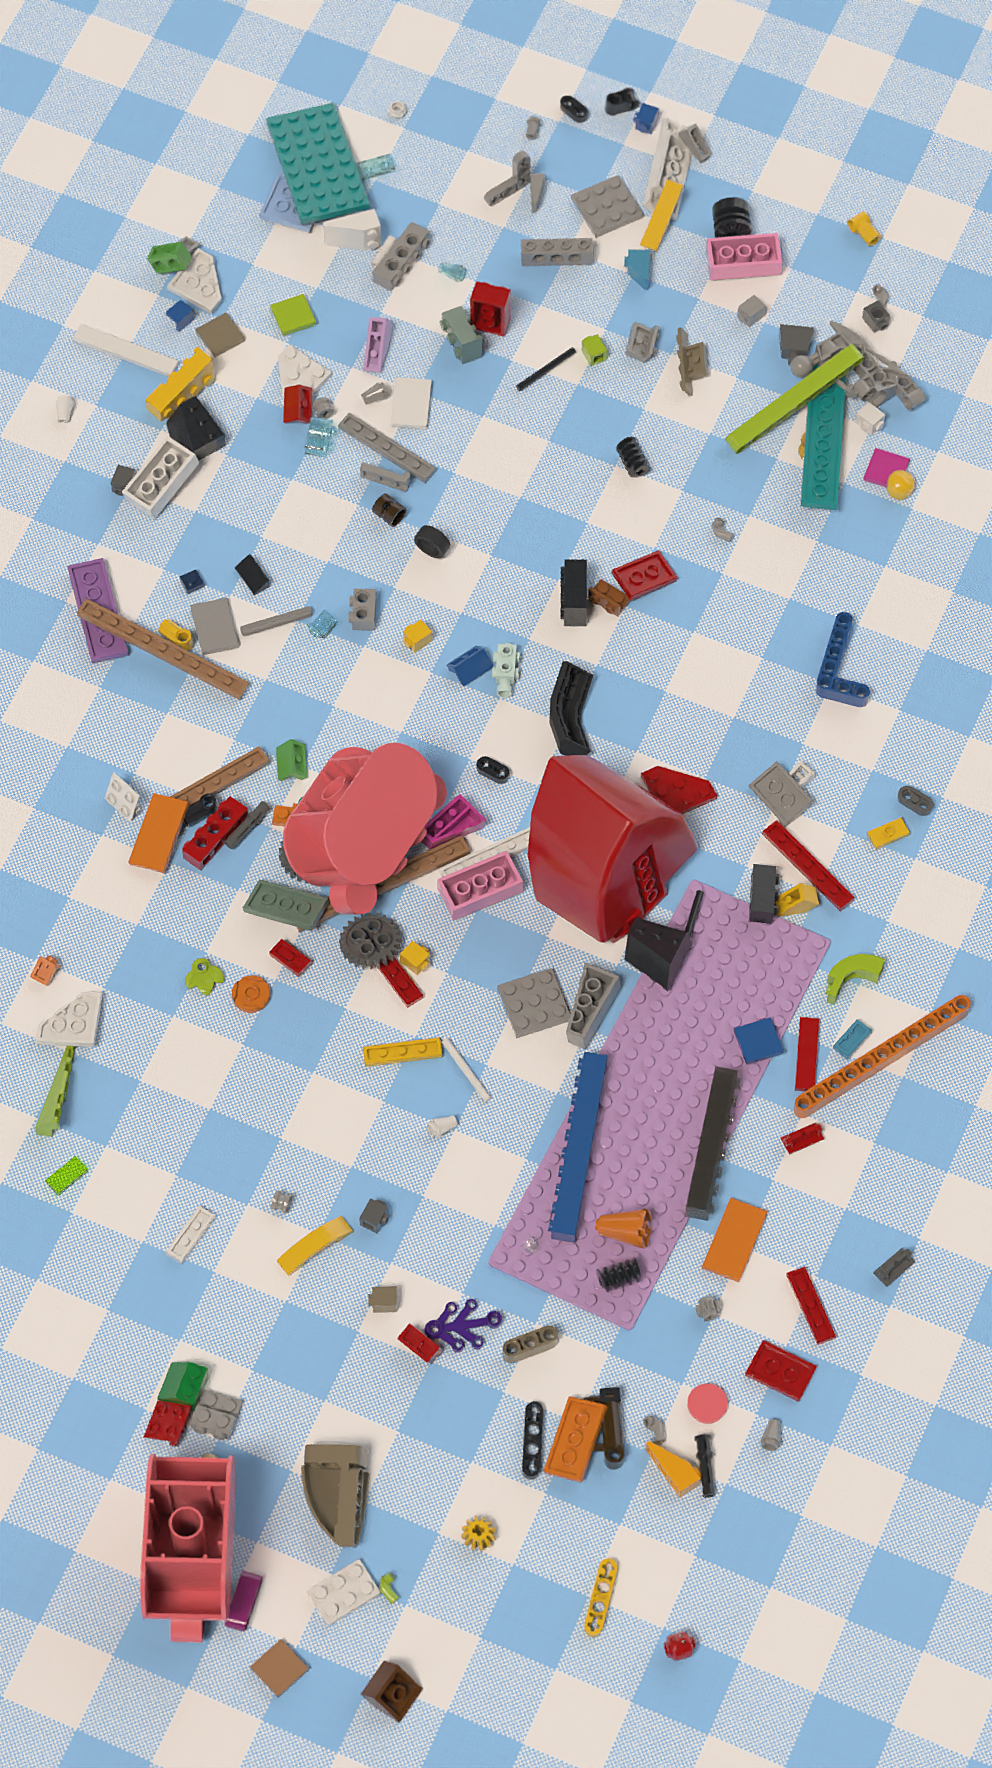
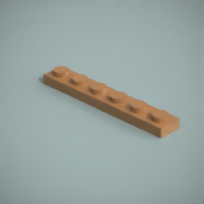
M258 746L170 797L187 801L190 807L198 802L202 795L206 793L215 795L270 764V761L261 747Z

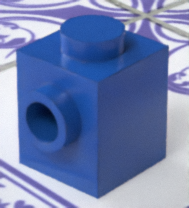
M642 103L639 112L636 111L633 118L635 130L652 135L659 119V108Z

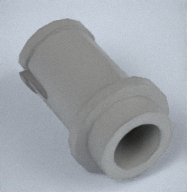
M531 116L527 120L526 138L529 140L537 138V131L541 122L536 116Z

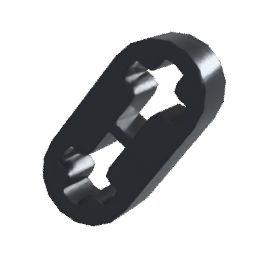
M571 95L561 97L560 109L573 121L584 123L588 119V109Z
M482 756L477 760L476 769L480 775L498 784H504L509 780L510 772L507 766L487 756ZM488 764V767L482 768V765ZM504 772V775L498 777V773Z

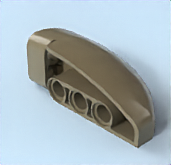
M307 1444L304 1451V1465H301V1478L305 1498L311 1513L322 1530L337 1545L343 1548H357L362 1533L370 1474L363 1471L367 1469L368 1450L358 1445Z

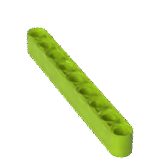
M854 344L848 345L731 432L725 438V441L736 454L741 453L858 366L864 360L863 355Z

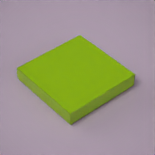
M304 294L270 305L271 312L282 336L316 325V320Z

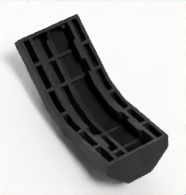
M568 661L562 662L550 698L549 724L560 754L564 756L588 755L591 749L584 733L581 719L584 703L594 675Z

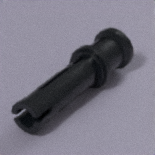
M701 1434L694 1437L697 1445L696 1458L700 1464L702 1496L704 1498L716 1496L711 1461L714 1452L711 1451L710 1441L712 1436L709 1434Z

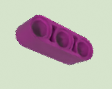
M242 1571L230 1604L228 1621H225V1627L241 1632L246 1631L262 1585L263 1576Z

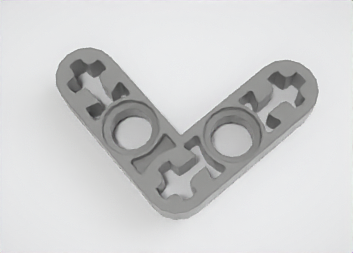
M524 150L516 153L512 159V177L490 189L484 195V200L489 206L496 205L527 186L530 182L531 158Z

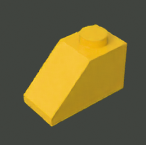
M799 883L780 894L774 905H778L777 916L782 917L805 913L818 906L819 901L815 887Z

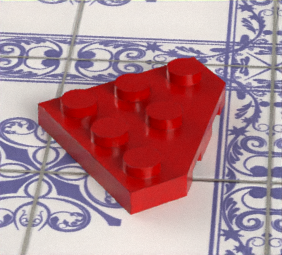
M655 766L641 773V778L649 792L682 815L717 799V794L709 780L661 766Z

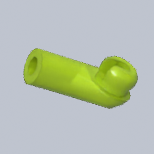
M388 1572L380 1578V1592L390 1604H393L399 1597L391 1589V1583L395 1578Z

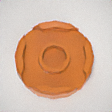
M255 975L245 976L234 984L232 1000L239 1010L246 1013H256L268 1005L270 988L261 977Z

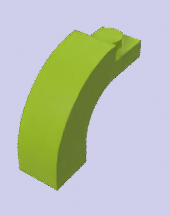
M855 954L840 960L828 974L827 984L829 985L825 992L828 995L827 1002L834 1005L842 986L851 979L862 978L877 984L884 968L885 959L870 954Z

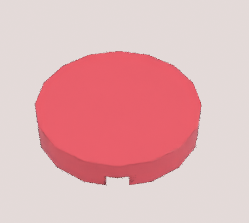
M705 1383L692 1389L688 1396L687 1408L689 1414L696 1421L711 1424L719 1421L725 1415L728 1401L726 1394L721 1388L714 1384Z

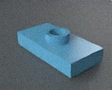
M856 1019L833 1045L832 1049L848 1060L871 1035L872 1030Z

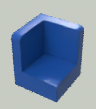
M181 299L166 311V315L175 322L178 332L182 331L194 320L193 309Z

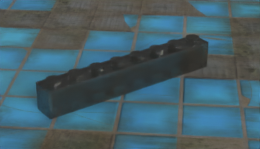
M715 1066L685 1209V1217L708 1221L709 1214H714L715 1203H712L713 1196L717 1197L719 1190L716 1180L717 1178L721 1179L723 1167H719L720 1161L725 1160L727 1149H723L724 1142L728 1143L730 1131H727V1127L732 1125L734 1114L731 1113V1108L736 1107L738 1097L734 1093L735 1089L739 1090L741 1078H738V1070Z

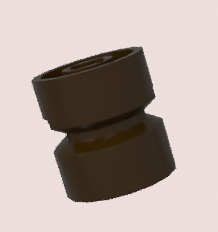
M384 493L375 501L372 512L379 518H383L391 527H395L403 520L407 509L399 502H395V499L387 493Z

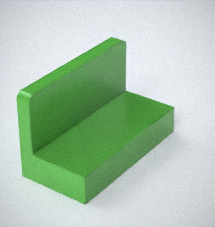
M290 739L277 746L278 780L283 781L290 776L300 780L307 778L305 744Z

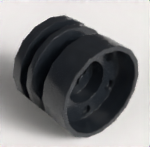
M727 197L715 202L712 206L714 236L716 238L751 235L750 211L746 200L738 197Z

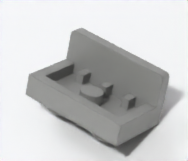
M634 322L631 327L625 355L643 363L647 359L652 358L655 353L654 345L659 337V333H657L659 326L655 325L652 328H648L638 322Z

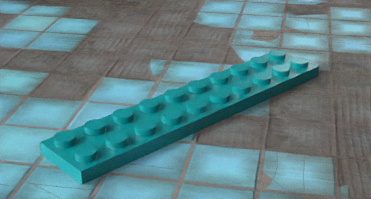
M818 364L813 366L812 372L818 368ZM844 375L842 378H840V380H841L842 382H844L845 384H846V375ZM836 383L807 403L801 507L837 510L845 390Z

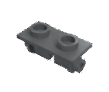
M901 1248L876 1269L873 1274L887 1287L916 1261L911 1257L912 1252L909 1249L904 1250Z

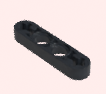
M536 1401L528 1403L525 1408L522 1474L529 1480H534L539 1476L541 1467L543 1406ZM534 1407L539 1411L536 1413V1421H532V1412H530ZM536 1426L539 1429V1433L537 1435H530L527 1432L528 1428ZM531 1445L536 1446L538 1452L530 1455L526 1451L527 1447ZM530 1460H534L533 1468L537 1469L532 1474L529 1473V1470H525L529 1469Z

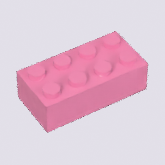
M778 233L707 238L706 255L710 280L781 275L782 257Z
M504 851L437 879V890L454 921L522 893L523 881L508 852Z

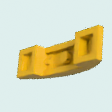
M342 1216L337 1217L304 1236L277 1259V1262L284 1272L290 1276L305 1266L304 1262L335 1241L336 1243L340 1242L353 1233V1230Z

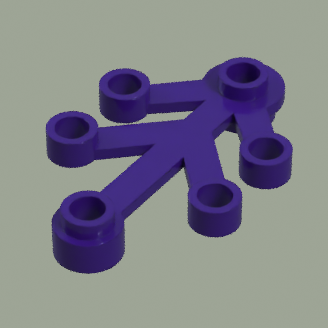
M468 1299L465 1302V1307L452 1323L444 1324L449 1316L457 1313V1305L454 1302H448L445 1310L437 1320L427 1322L424 1331L428 1338L432 1340L440 1338L452 1346V1350L455 1353L462 1352L464 1344L460 1339L455 1340L446 1332L454 1331L469 1341L473 1349L480 1350L483 1347V1339L466 1329L484 1326L496 1329L502 1324V1315L498 1311H490L486 1318L464 1321L470 1313L475 1312L477 1309V1302L474 1299ZM469 1303H473L475 1306L473 1308H469L467 1305ZM453 1306L455 1310L449 1311L448 1307ZM492 1319H496L498 1322L496 1324H492L490 1321ZM437 1328L438 1332L433 1333L431 1332V1329ZM477 1340L481 1342L478 1346L474 1344ZM460 1344L461 1347L456 1349L454 1345Z

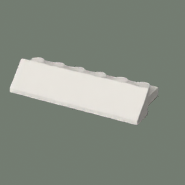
M668 117L662 119L643 201V206L651 211L650 217L654 212L667 179L683 186L685 185L692 154L678 135V132L687 126L685 124L678 126ZM683 191L670 220H677Z

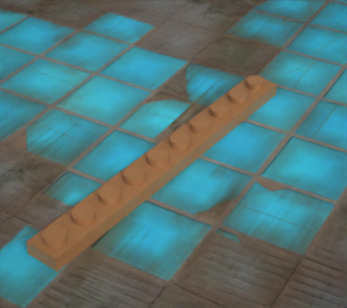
M87 598L77 611L78 617L240 700L249 686V682Z
M462 835L407 860L405 867L399 873L388 877L380 883L374 884L377 896L469 855L470 849ZM329 896L326 897L329 904L317 924L340 914L331 906ZM296 927L297 930H298V932H301V931H303V930H306V929H302V928Z

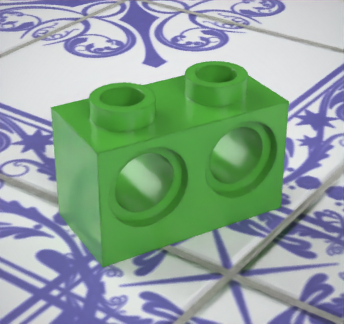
M181 241L153 246L147 260L155 272L160 274L186 270L192 256Z

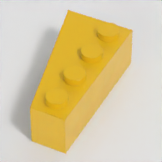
M198 346L193 350L195 354L190 359L186 357L181 362L183 364L177 372L173 371L169 375L165 384L161 383L145 399L146 409L160 422L170 418L181 403L195 395L197 396L200 390L213 382V360Z

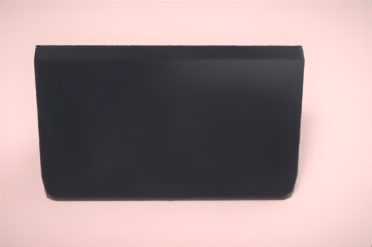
M251 554L247 555L235 566V570L253 595L270 587L269 579Z

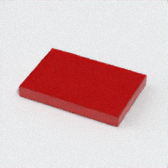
M659 550L614 568L611 571V574L630 601L674 583L678 579Z
M762 1340L745 1372V1376L800 1402L817 1366Z

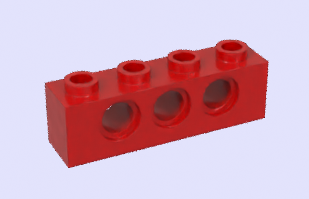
M231 796L226 801L223 800L219 804L218 810L214 814L209 815L205 825L202 828L199 827L194 837L183 845V859L202 871L223 847L224 841L247 818L248 808ZM224 817L230 818L229 820H222ZM211 831H218L216 834L210 833ZM201 844H205V845H206L205 847H202V848H201V847H198V846L201 845Z

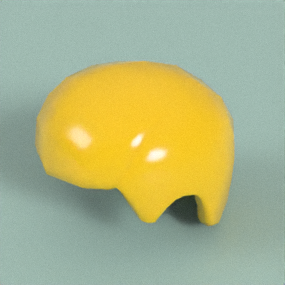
M895 470L887 479V493L897 500L908 498L915 486L914 478L909 472Z

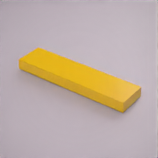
M668 179L666 180L640 246L655 252L658 251L683 191V185Z
M440 1037L363 1046L365 1067L443 1058Z

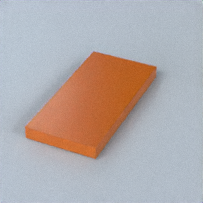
M153 793L128 861L130 865L165 874L187 813L189 802Z
M730 1197L703 1262L702 1269L739 1283L767 1216V1211Z
M568 1396L543 1470L545 1474L580 1483L583 1482L607 1410L606 1405Z

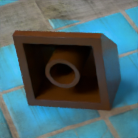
M384 1660L361 1692V1695L373 1707L400 1723L423 1688L398 1664Z

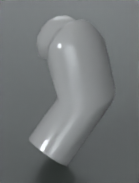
M715 518L714 522H712L715 536L731 542L734 534L725 531L722 518Z

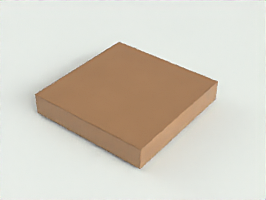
M281 1639L250 1666V1669L277 1698L309 1671V1668Z

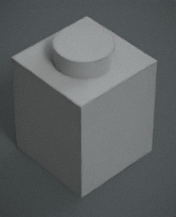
M753 295L738 306L737 317L740 322L751 327L765 316L766 305Z

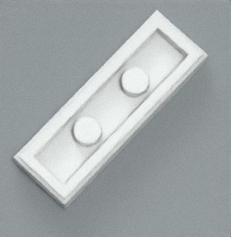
M199 1205L166 1250V1255L183 1264L216 1219V1215Z

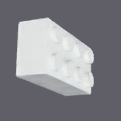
M166 436L122 493L126 501L155 519L198 466L199 461L194 453Z

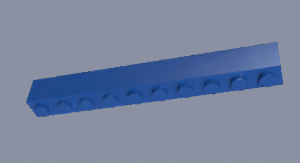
M584 1052L583 1058H579L577 1070L581 1071L580 1076L575 1078L574 1087L577 1088V1093L572 1094L571 1105H574L573 1112L569 1111L568 1123H571L570 1130L566 1129L564 1139L568 1143L567 1148L563 1147L561 1159H564V1165L559 1166L558 1177H561L560 1184L556 1183L555 1195H558L557 1202L553 1201L551 1213L554 1214V1220H550L548 1232H551V1239L575 1243L606 1070L607 1055Z

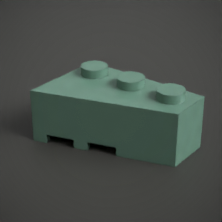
M458 306L442 312L439 322L442 330H445L447 333L448 343L454 347L455 357L459 358L462 364L482 358V337L475 334L476 327L470 325V318L462 306Z

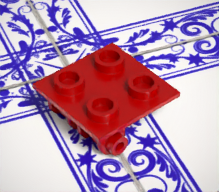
M157 1400L143 1437L167 1441L169 1445L177 1447V1444L181 1442V1433L185 1432L183 1428L187 1427L186 1423L191 1416V1406Z

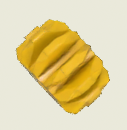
M474 1516V1522L467 1519V1526H462L464 1533L461 1534V1538L466 1540L465 1546L472 1544L471 1550L473 1551L476 1549V1546L479 1547L480 1551H483V1545L489 1548L491 1547L490 1541H495L493 1534L496 1533V1529L491 1527L492 1521L485 1523L486 1518L484 1516L481 1518V1521L478 1520L477 1516ZM476 1531H480L481 1536H477Z

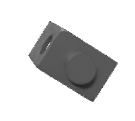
M780 324L779 343L781 358L788 359L789 366L796 356L804 355L808 357L813 341L814 327Z

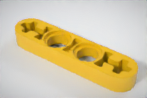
M612 1559L602 1560L598 1568L584 1623V1631L589 1637H598L603 1630L617 1575V1563ZM611 1565L613 1570L609 1571L608 1579L604 1578L605 1569L603 1567ZM601 1583L607 1584L609 1591L606 1593L599 1592L597 1589L598 1585ZM595 1603H602L604 1610L598 1613L592 1607ZM595 1617L597 1618L596 1627L599 1629L596 1628L594 1631H590L588 1625H592Z

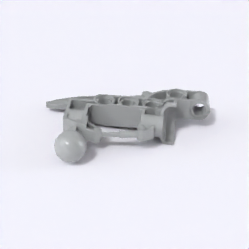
M832 320L829 324L836 334L817 344L814 354L808 357L804 355L796 356L790 363L792 374L796 377L804 378L812 372L814 365L818 364L819 368L848 345L854 344L864 357V360L853 369L861 379L854 385L850 384L849 386L840 379L835 382L846 391V396L854 399L859 397L862 401L867 400L876 408L894 394L908 410L926 401L923 391L914 383L911 377L897 369L896 361H889L881 354L876 353L867 347V342L846 326ZM870 353L876 356L878 360L886 364L888 368H881L879 364L875 361V359L870 355Z

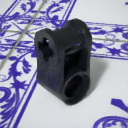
M628 87L609 93L606 96L605 112L610 116H616L635 110L640 105V102L635 98L634 90Z

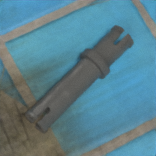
M261 801L224 841L225 845L233 850L247 833L260 823V819L271 809L269 805Z

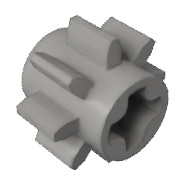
M710 1296L700 1299L698 1301L699 1305H696L698 1318L703 1316L704 1321L716 1319L718 1317L717 1313L721 1312L719 1301H713V1297Z

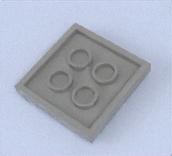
M619 175L571 194L573 203L595 238L643 218V213Z
M552 968L497 985L498 993L516 1039L569 1022L570 1013Z

